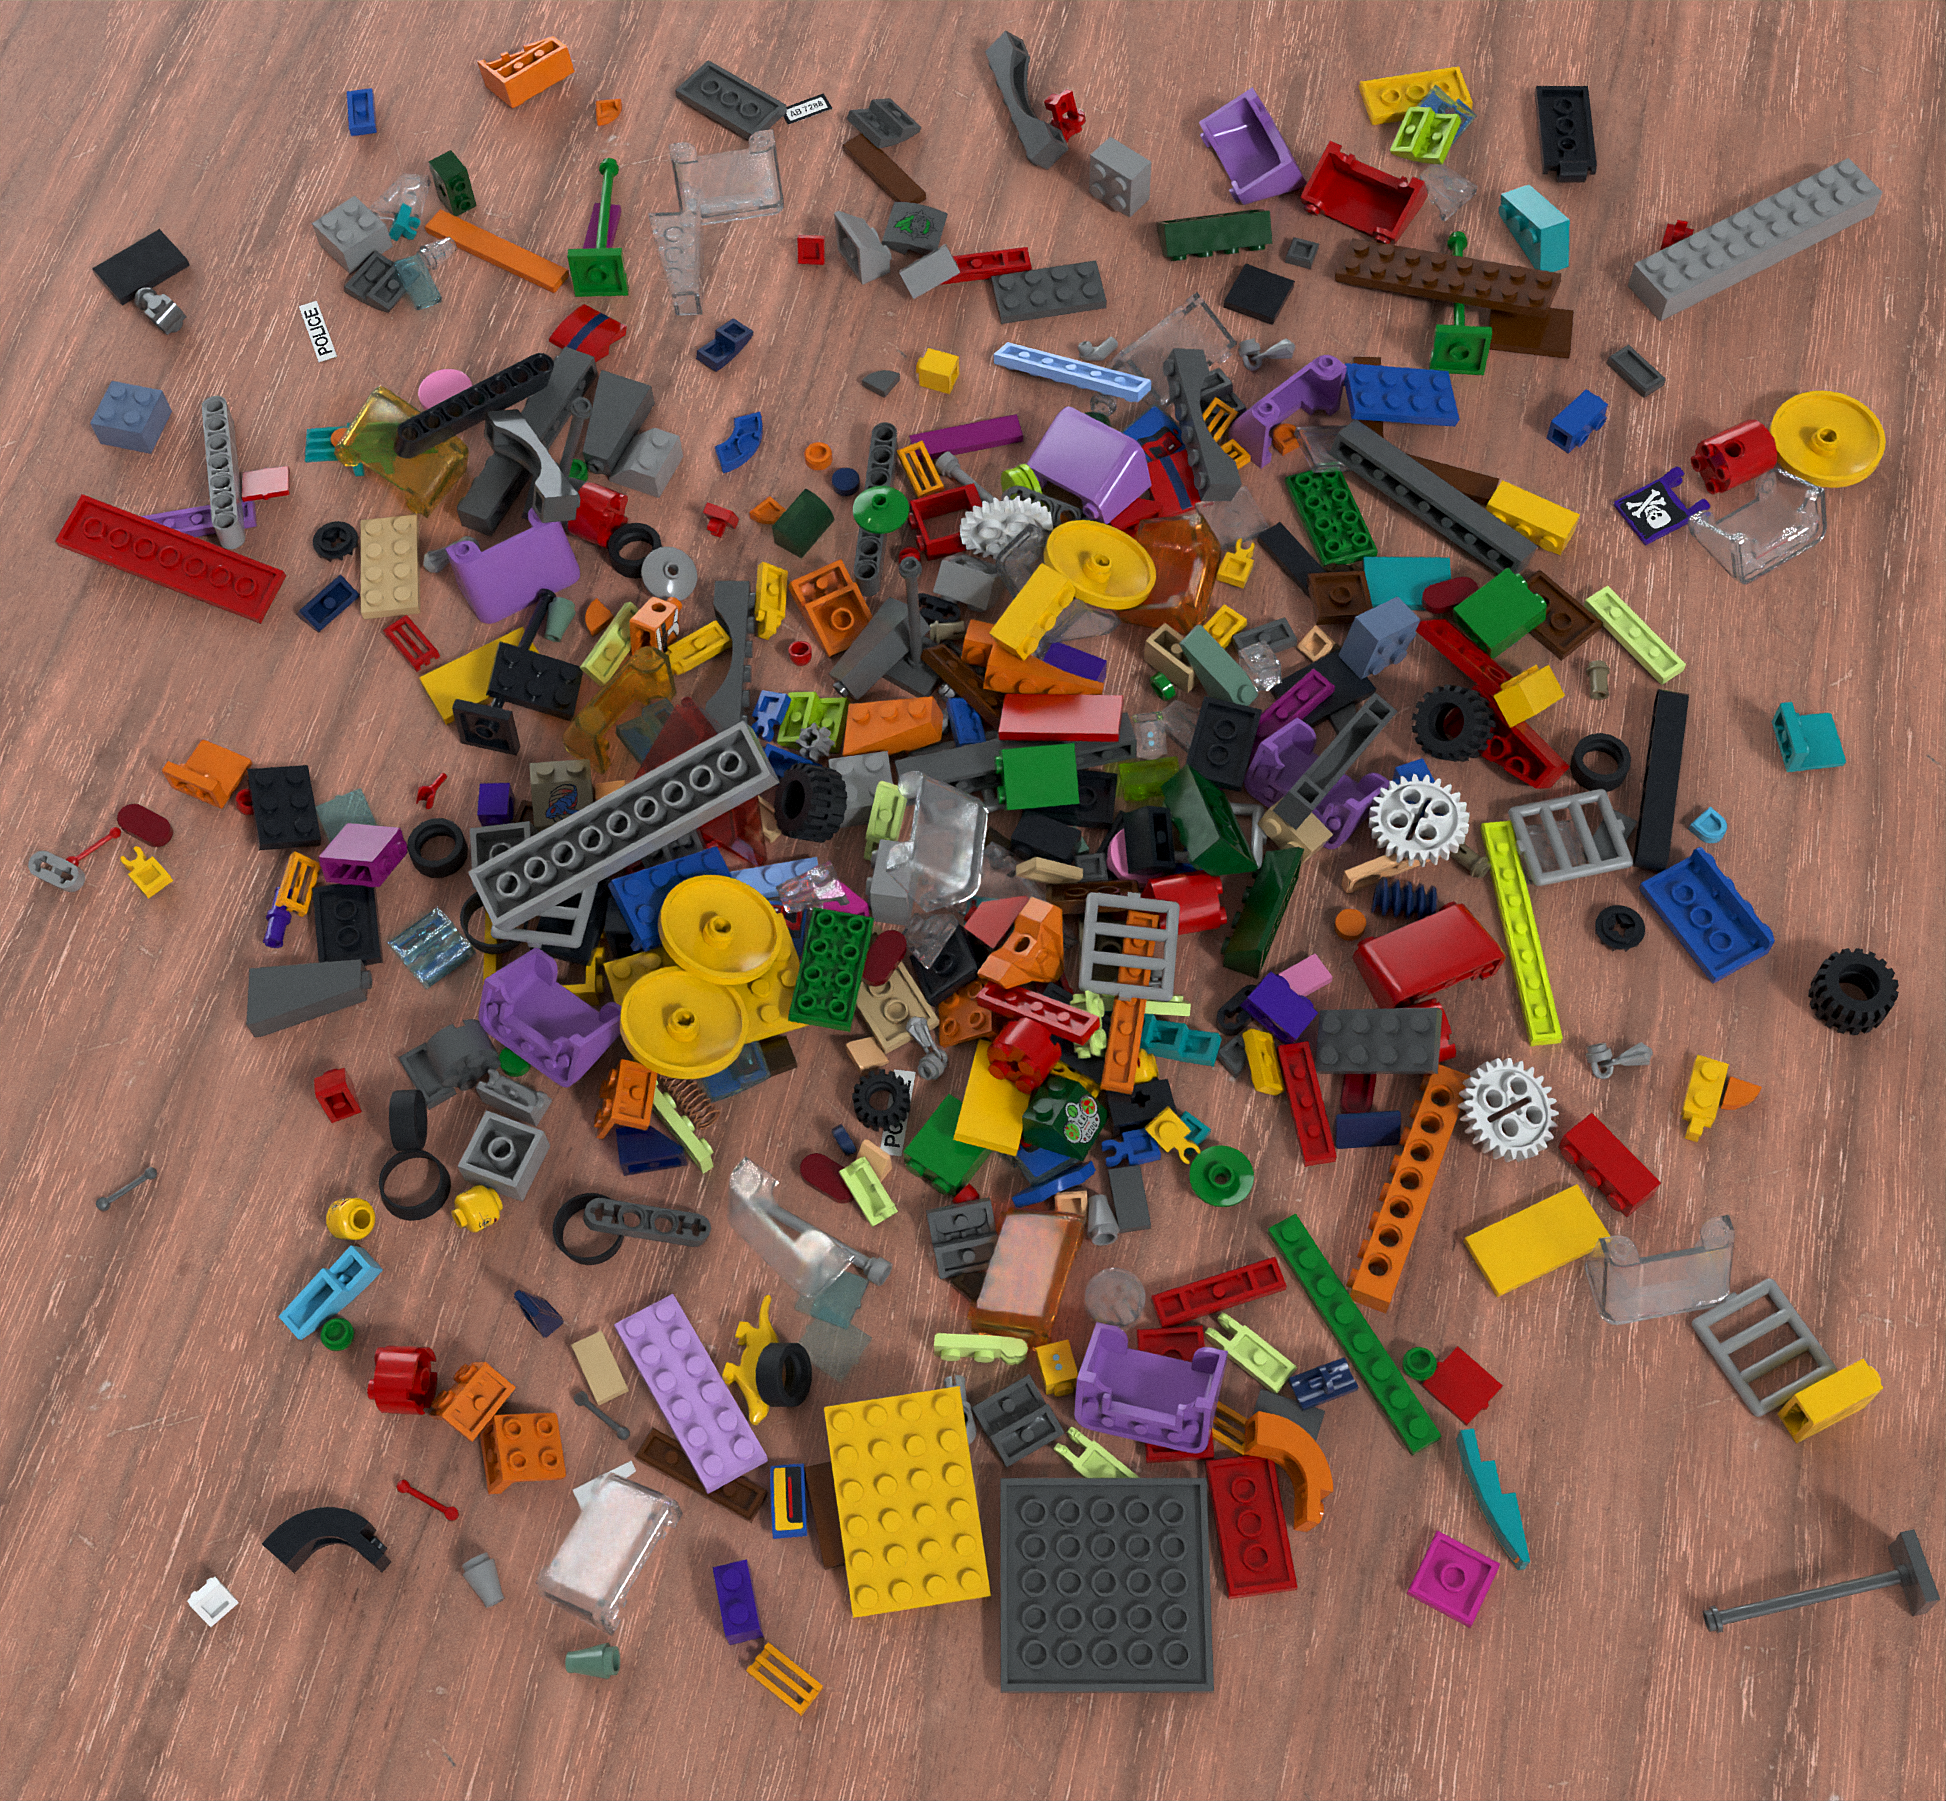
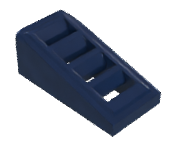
M522 1290L514 1293V1298L523 1315L543 1338H547L563 1324V1318L547 1300Z

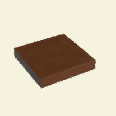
M1365 571L1311 573L1307 575L1306 581L1316 625L1353 623L1356 616L1373 609Z

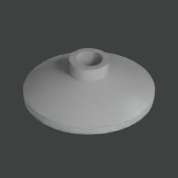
M660 547L650 552L643 561L641 577L645 588L654 597L665 601L669 597H675L681 601L693 592L697 583V570L694 562L685 552L674 547ZM668 568H673L676 571V575L669 574Z

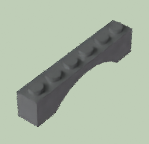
M1005 30L985 51L989 60L988 65L995 74L996 84L1004 96L1003 101L1010 110L1011 120L1019 132V140L1024 144L1027 151V159L1033 165H1039L1048 170L1069 147L1060 129L1039 120L1034 113L1027 88L1030 62L1029 53L1022 39Z
M1173 348L1163 363V374L1167 377L1169 396L1173 399L1175 417L1179 421L1182 431L1181 439L1187 449L1188 464L1192 467L1194 486L1198 489L1201 501H1232L1242 485L1236 462L1213 439L1206 427L1200 407L1201 388L1209 373L1204 350Z
M518 409L486 411L484 437L491 448L519 462L528 469L536 480L532 508L541 522L575 520L576 510L580 507L579 493L569 483L568 477L562 473L558 463L553 460L548 449L543 446L538 435L529 426V422L524 419Z
M715 581L713 602L717 622L732 639L733 655L725 681L716 694L706 702L705 733L709 731L719 734L743 720L749 725L748 715H744L745 707H750V690H746V682L752 681V667L748 665V658H753V641H749L750 634L755 633V617L751 616V610H755L756 592H751L750 581Z
M1374 693L1288 791L1273 811L1297 830L1398 711L1377 693Z

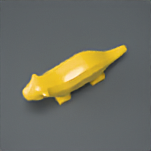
M766 1295L762 1301L759 1313V1328H754L749 1322H739L735 1337L739 1338L738 1345L744 1346L746 1344L747 1347L743 1351L740 1366L726 1362L722 1374L726 1385L730 1386L733 1382H737L748 1405L749 1421L754 1426H757L767 1416L769 1411V1405L762 1401L757 1390L756 1366L763 1348L770 1343H780L769 1320L768 1311L772 1300L770 1295Z

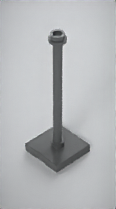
M584 397L576 398L570 405V413L573 418L559 465L560 470L567 477L570 473L584 420L588 419L592 414V405ZM534 476L532 477L521 517L529 520L528 512L533 507L534 485L536 482ZM568 477L569 483L577 492L587 483L586 481ZM560 521L563 529L569 532L568 521Z
M906 557L899 565V574L905 579L910 650L882 678L917 698L930 697L943 679L920 656L923 649L939 644L925 636L921 638L917 578L922 573V566L915 557Z
M1915 1529L1900 1532L1896 1540L1888 1547L1895 1570L1718 1611L1717 1607L1713 1605L1709 1606V1610L1703 1611V1617L1709 1632L1716 1631V1633L1723 1632V1625L1897 1584H1900L1903 1588L1912 1616L1926 1614L1940 1600Z

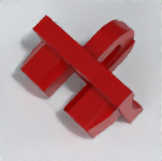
M1066 89L1060 95L1052 93L1045 99L1046 110L1052 111L1053 115L1050 125L1060 129L1066 143H1068L1071 136L1082 131L1081 126L1086 122L1085 113L1077 109L1072 90Z

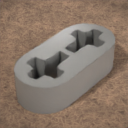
M38 851L29 860L28 868L34 876L64 891L76 892L84 885L85 874L82 869L50 852ZM44 862L53 866L52 870L48 871L41 868V863ZM62 872L73 875L72 881L62 878Z

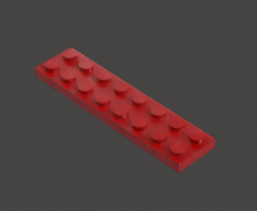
M81 494L55 540L59 547L259 624L262 623L286 578L283 570Z

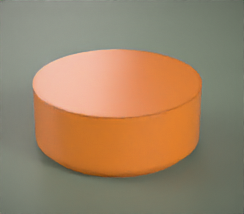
M815 442L805 449V463L809 468L824 470L831 465L833 460L832 450L827 444Z
M1344 909L1336 917L1334 924L1335 932L1344 940H1357L1365 932L1366 919L1356 909Z

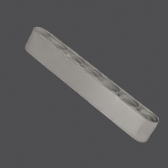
M212 396L202 403L212 524L221 546L226 549H235L243 545L246 538L235 426L225 398L222 396Z

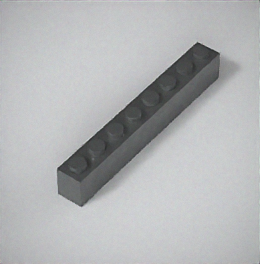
M564 347L560 355L554 358V368L548 386L529 396L521 412L524 419L529 422L531 429L538 435L543 446L548 450L571 416L570 405L572 401L583 397L598 375L593 356L568 347ZM495 451L492 456H489L484 469L479 476L474 478L470 490L465 497L460 499L457 505V512L462 526L491 537L532 476L528 469L514 459Z
M1357 419L1338 432L1329 452L1332 457L1498 574L1507 568L1514 574H1517L1528 566L1538 547L1529 539Z
M1128 712L1122 713L1119 742L1016 741L995 738L987 742L967 744L958 748L944 751L938 750L925 755L909 756L896 760V777L898 786L910 790L906 806L1002 786L1001 774H996L994 757L999 756V750L1074 743L1076 768L1081 770L1136 758L1137 739Z

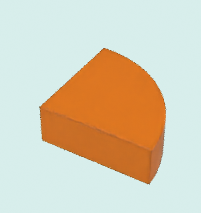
M621 99L596 101V120L598 126L606 125L619 116L622 110Z
M771 496L749 512L750 518L761 524H777L790 518L789 512Z
M598 598L591 602L585 614L587 629L592 637L608 627L614 619L613 614Z
M1730 1076L1720 1108L1736 1110L1746 1106L1756 1099L1762 1087Z

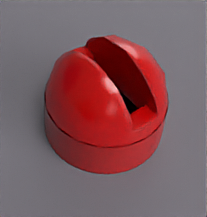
M907 546L900 551L898 556L899 565L906 557H915L921 563V555L915 547Z
M796 641L789 646V658L793 664L805 666L811 661L812 648L808 642Z
M249 789L241 790L236 796V807L244 815H253Z
M969 1183L951 1202L958 1204L980 1199V1195Z

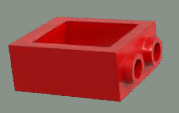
M974 483L910 501V513L907 521L910 529L916 530L915 540L919 552L924 551L927 561L967 551L966 544H962L960 532L930 540L923 520L965 508L967 512H973V506L983 507Z

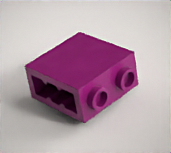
M347 823L318 857L319 865L326 882L340 883L342 885L352 884L380 887L408 853L407 843L404 841L401 828Z

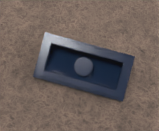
M340 574L302 607L296 615L319 633L360 597V594Z
M1396 1110L1337 1114L1333 1125L1336 1148L1348 1149L1398 1145L1400 1141L1401 1112Z

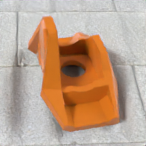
M1031 897L1013 922L1015 929L1002 948L992 952L976 973L980 979L985 978L999 984L1004 989H1008L1031 981L1050 983L1051 981L1055 983L1063 974L1062 909Z

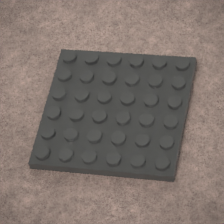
M1000 1478L1001 1693H1213L1207 1478Z

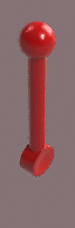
M118 827L111 828L108 835L76 857L69 856L66 861L78 867L80 860L112 838H119L121 836V829Z
M400 1480L397 1483L396 1488L398 1492H407L444 1513L448 1521L458 1519L459 1512L455 1507H446L410 1487L407 1480Z

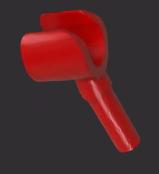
M441 773L430 786L419 787L416 804L419 801L425 800L427 801L426 809H431L434 805L436 791L447 779V775Z

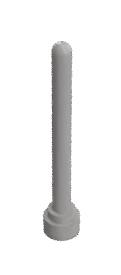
M945 452L939 457L935 468L940 474L950 478L954 477L963 486L974 483L981 501H986L989 504L993 503L994 497L960 469L959 460L952 453Z
M763 1197L755 1200V1207L758 1210L864 1270V1274L868 1276L867 1279L872 1283L881 1286L888 1278L893 1266L891 1262L882 1257L878 1259L872 1257L870 1259Z

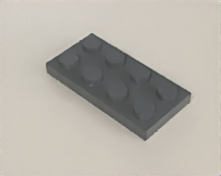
M709 60L675 90L676 98L753 143L787 113L786 104Z
M1096 260L991 276L1001 324L1104 309L1107 305Z
M1439 1008L1320 1010L1315 1061L1316 1072L1319 1074H1438L1442 1010Z

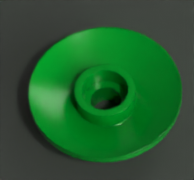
M889 486L868 488L857 496L853 504L854 520L862 529L870 533L886 534L899 529L909 516L907 498L902 492Z
M1218 1145L1204 1149L1194 1158L1190 1166L1189 1181L1192 1190L1203 1202L1215 1207H1230L1240 1203L1249 1195L1254 1183V1171L1250 1161L1242 1152L1229 1146ZM1217 1177H1224L1227 1182L1221 1185L1217 1184L1215 1179Z

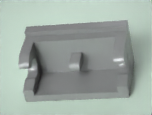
M946 244L899 270V274L913 299L960 273L959 267Z
M490 1068L488 1070L490 1078L487 1084L480 1081L476 1087L482 1102L537 1127L550 1106L552 1099L546 1093L532 1090L500 1075L498 1071Z

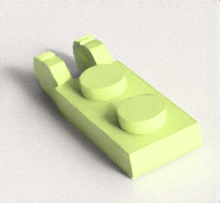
M882 780L878 783L865 837L867 842L864 859L871 861L872 852L876 850L880 839L898 841L909 789Z
M1222 1312L1218 1316L1217 1321L1228 1332L1235 1335L1234 1338L1228 1341L1219 1332L1210 1327L1206 1330L1204 1336L1218 1349L1228 1351L1227 1357L1270 1392L1277 1394L1296 1372V1365L1246 1325H1240L1233 1318Z
M936 1333L934 1337V1356H941L940 1358L946 1361H958L961 1357H974V1360L977 1362L988 1363L993 1362L994 1358H1001L1007 1365H1021L1027 1358V1344L1022 1339H1015V1337Z
M1071 1427L1066 1433L1073 1442L1086 1449L1083 1454L1078 1458L1065 1445L1059 1443L1053 1448L1083 1478H1140L1095 1440H1089L1074 1427Z

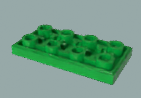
M1338 463L1285 477V486L1322 568L1331 563L1347 565L1362 561L1364 557H1377L1378 550Z
M813 907L788 1021L847 1032L851 1031L874 926V918Z

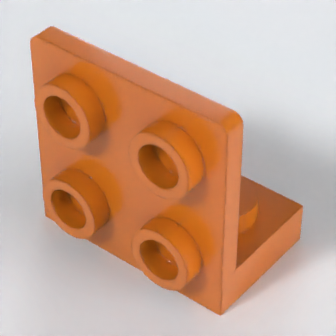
M201 740L185 764L177 765L168 761L163 767L162 772L173 789L222 809L247 773V769H250L253 763L250 758L209 741Z
M980 977L976 978L939 1003L940 1046L946 1048L984 1036L994 1041L1012 1019L977 1005L976 995L990 980L980 979Z
M621 1059L615 1069H610L607 1080H602L599 1089V1098H602L603 1102L602 1108L597 1109L593 1126L598 1128L596 1138L603 1140L614 1124L647 1130L650 1123L658 1073L648 1069L641 1063Z
M472 1362L470 1365L463 1364L452 1379L455 1383L449 1391H441L431 1403V1407L434 1409L429 1416L434 1420H444L470 1442L474 1441L516 1388L486 1362Z
M556 1413L494 1415L480 1432L488 1494H501L513 1482L561 1480L566 1476Z

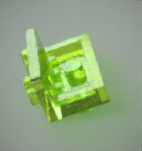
M1173 756L1119 764L1118 772L1124 800L1143 801L1149 797L1164 796L1161 786L1180 770L1178 757Z

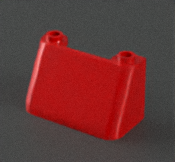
M1329 141L1300 197L1301 202L1305 205L1304 210L1314 216L1322 214L1375 238V242L1395 245L1428 196L1425 181L1412 176L1408 183L1407 178L1404 176L1399 179L1356 160L1355 155L1351 153L1348 156L1340 152L1342 145Z
M1455 901L1445 904L1439 909V912L1379 938L1375 939L1371 936L1363 939L1357 944L1358 949L1352 956L1379 1009L1403 1008L1416 1004L1420 999L1469 978L1471 981L1476 980L1479 976L1482 980L1496 975L1506 959L1500 945L1463 903L1456 904Z

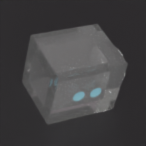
M1161 711L1132 715L1133 730L1137 739V757L1153 760L1159 758L1160 755L1167 754L1165 724Z

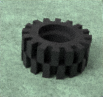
M879 1069L878 1075H875L874 1071L868 1072L869 1077L867 1079L863 1075L859 1079L860 1085L856 1083L854 1086L855 1093H852L854 1110L859 1122L863 1121V1125L866 1128H869L870 1125L873 1126V1131L878 1132L879 1127H884V1131H890V1125H893L895 1128L899 1127V1121L902 1120L904 1122L907 1119V1112L910 1113L911 1108L907 1083L904 1084V1079L900 1075L896 1078L893 1071H890L888 1075L885 1074V1069ZM877 1091H887L894 1097L893 1104L886 1110L874 1109L870 1105L869 1100Z

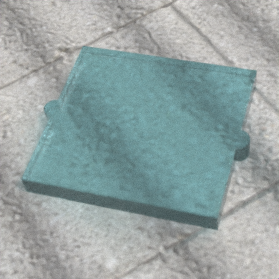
M361 788L343 796L336 795L335 799L316 806L317 814L330 843L347 823L377 826Z
M816 1261L808 1280L802 1284L804 1289L794 1309L847 1330L856 1310L861 1308L860 1301L866 1291L869 1280Z
M824 1307L813 1324L806 1326L807 1332L798 1343L806 1349L812 1365L841 1383L853 1365L859 1364V1357L871 1342L872 1337Z

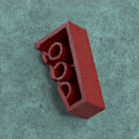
M1474 685L1471 690L1481 693L1480 697H1484L1490 702L1486 707L1493 708L1495 715L1490 717L1491 720L1496 721V727H1491L1490 733L1494 734L1493 739H1487L1486 744L1489 746L1485 751L1478 750V752L1487 760L1502 766L1504 770L1535 789L1551 788L1570 766L1525 721L1510 728L1496 700L1479 685ZM1455 707L1444 720L1445 734H1449L1454 738L1461 733L1464 725L1463 713L1459 707Z

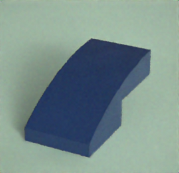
M733 318L715 330V339L697 350L696 359L717 372L745 347L752 338L754 331Z

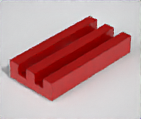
M407 615L383 629L387 639L416 672L421 670V665H429L431 663L430 659L434 658L436 660L440 657L438 650ZM406 625L428 652L424 654L401 626ZM394 631H396V632L401 636V638L407 643V645H408V646L413 650V652L418 656L417 659H415V658L411 655V653L405 648V646H404V645L399 641V639L393 634Z

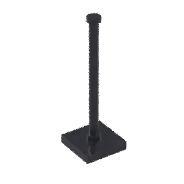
M542 589L538 595L539 602L518 647L530 649L548 610V604L556 597L553 591L549 589ZM493 698L491 705L487 706L456 699L452 710L461 743L517 756L521 746L513 712L502 709L505 701Z

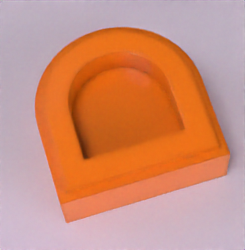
M1280 424L1273 431L1272 443L1282 456L1304 445L1306 442V437L1292 424Z

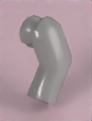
M1108 337L1101 345L1092 347L1091 342L1083 341L1078 345L1079 356L1085 361H1102L1118 347V342L1115 338Z

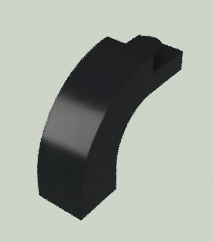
M336 1507L314 1508L294 1515L279 1525L262 1543L267 1550L294 1574L314 1552L334 1544L346 1545L355 1549L381 1573L391 1563L384 1555L388 1548L373 1536L377 1531L373 1525L355 1512Z

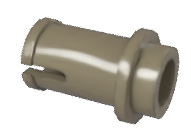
M936 620L934 624H930V638L932 641H937L938 644L941 643V640L965 638L966 628L964 620L939 623V620Z
M1601 660L1590 662L1586 669V675L1590 681V698L1594 700H1603L1609 696L1607 675L1610 673V668L1606 665V662Z
M1465 843L1459 844L1460 849H1458V852H1452L1450 857L1469 870L1471 877L1480 879L1485 876L1491 867V864L1488 863V858L1479 856Z

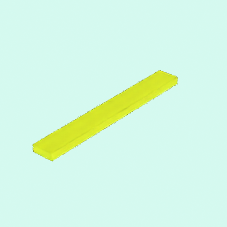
M1510 820L1482 823L1480 827L1488 863L1491 864L1489 870L1529 1045L1539 1046L1561 1043L1563 1037L1520 855L1515 846L1516 837Z

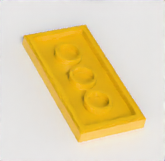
M1459 66L1360 81L1359 90L1371 125L1403 121L1408 108L1420 107L1431 93L1437 95L1441 100L1459 112L1472 110L1473 106Z
M523 627L419 677L422 686L446 725L455 721L452 707L456 699L487 705L493 701V697L486 696L497 646L501 641L518 647L525 632ZM532 643L529 650L539 653L535 645Z
M979 1039L953 1140L1016 1156L1023 1130L1022 1116L1028 1108L1031 1094L1020 1092L1015 1083L1006 1078L999 1080L990 1074L987 1050L992 1042Z
M1576 1184L1465 1237L1463 1242L1498 1298L1609 1244L1612 1238L1581 1188Z

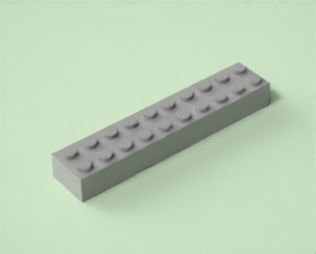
M1847 158L1635 263L1628 287L1658 320L1662 321L1873 215L1883 192Z
M743 720L468 871L493 926L508 932L775 786L780 781L753 728Z

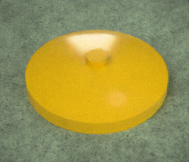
M1809 391L1788 399L1776 411L1769 428V432L1774 437L1776 443L1777 462L1783 469L1803 482L1820 487H1846L1866 479L1877 468L1884 454L1886 444L1884 429L1879 419L1867 406L1850 396L1832 391Z
M1075 520L1063 523L1051 532L1044 547L1043 558L1045 565L1069 579L1076 590L1075 598L1096 607L1114 610L1135 607L1148 598L1156 581V569L1147 551L1125 532L1104 523L1090 520Z
M701 875L684 880L668 893L659 912L658 932L666 952L682 969L707 982L721 985H738L751 982L764 975L771 968L782 946L783 933L781 922L770 902L753 887L730 877Z
M671 966L652 971L641 977L631 986L622 1003L619 1025L621 1036L627 1049L642 1065L658 1074L671 1078L699 1079L724 1070L737 1059L745 1045L749 1018L741 996L731 985L707 982L689 974L680 966Z

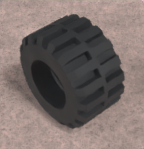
M1444 685V687L1437 686L1433 688V693L1427 692L1423 695L1424 702L1418 701L1416 708L1419 709L1418 714L1413 713L1412 720H1416V725L1412 726V732L1418 733V736L1415 738L1417 744L1423 745L1422 750L1437 759L1465 762L1469 761V757H1478L1480 755L1478 750L1485 751L1489 746L1486 744L1487 739H1493L1494 734L1490 733L1491 727H1496V721L1491 720L1490 717L1495 715L1493 708L1486 707L1490 702L1486 698L1480 697L1481 693L1461 686ZM1459 707L1464 717L1463 729L1456 738L1449 740L1444 732V720L1453 708Z
M806 763L794 764L790 769H787L784 772V777L780 779L773 808H775L774 819L777 820L776 826L778 830H781V833L784 836H788V838L823 843L833 838V834L838 832L840 824L843 823L844 813L847 809L846 784L842 780L841 774L831 768Z
M1846 948L1842 949L1840 954L1838 952L1832 953L1822 963L1810 984L1811 988L1809 989L1808 997L1812 998L1810 1001L1811 1009H1817L1815 1016L1819 1020L1824 1019L1827 1021L1825 1026L1830 1029L1834 1026L1838 1028L1837 1032L1842 1034L1846 1030L1850 1031V1035H1858L1860 1031L1865 1034L1870 1032L1873 1027L1877 1028L1894 1006L1899 993L1896 991L1899 987L1898 980L1892 979L1895 972L1892 968L1887 969L1885 967L1887 962L1883 958L1879 961L1875 958V953L1869 951L1868 954H1864L1863 949L1856 948L1854 952ZM1839 983H1850L1859 987L1865 993L1867 1000L1861 1001L1847 996L1842 991Z

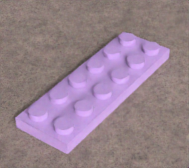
M674 1294L614 1324L618 1336L707 1494L768 1461L766 1453Z

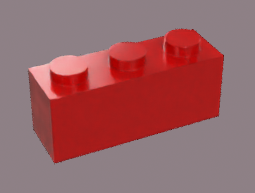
M1592 1112L1564 1134L1558 1146L1564 1159L1570 1164H1575L1584 1173L1585 1180L1592 1187L1598 1188L1607 1197L1609 1205L1614 1210L1621 1211L1626 1217L1630 1216L1654 1196L1661 1185V1182Z

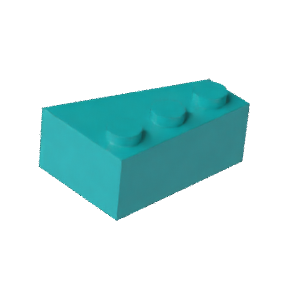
M1530 185L1502 193L1499 215L1534 268L1555 272L1569 267L1570 219Z

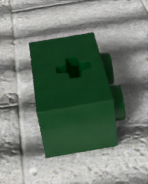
M452 150L428 161L438 198L452 215L457 217L477 206L467 169Z

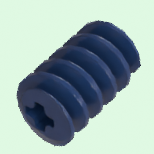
M1382 876L1375 887L1371 914H1373L1377 906H1380L1382 916L1386 915L1389 908L1393 909L1394 918H1397L1402 910L1405 911L1406 920H1410L1414 913H1417L1418 921L1425 918L1426 915H1433L1436 913L1438 901L1436 886L1431 885L1427 893H1425L1424 884L1419 883L1413 891L1411 882L1406 881L1401 889L1399 879H1394L1391 885L1388 886L1387 877Z

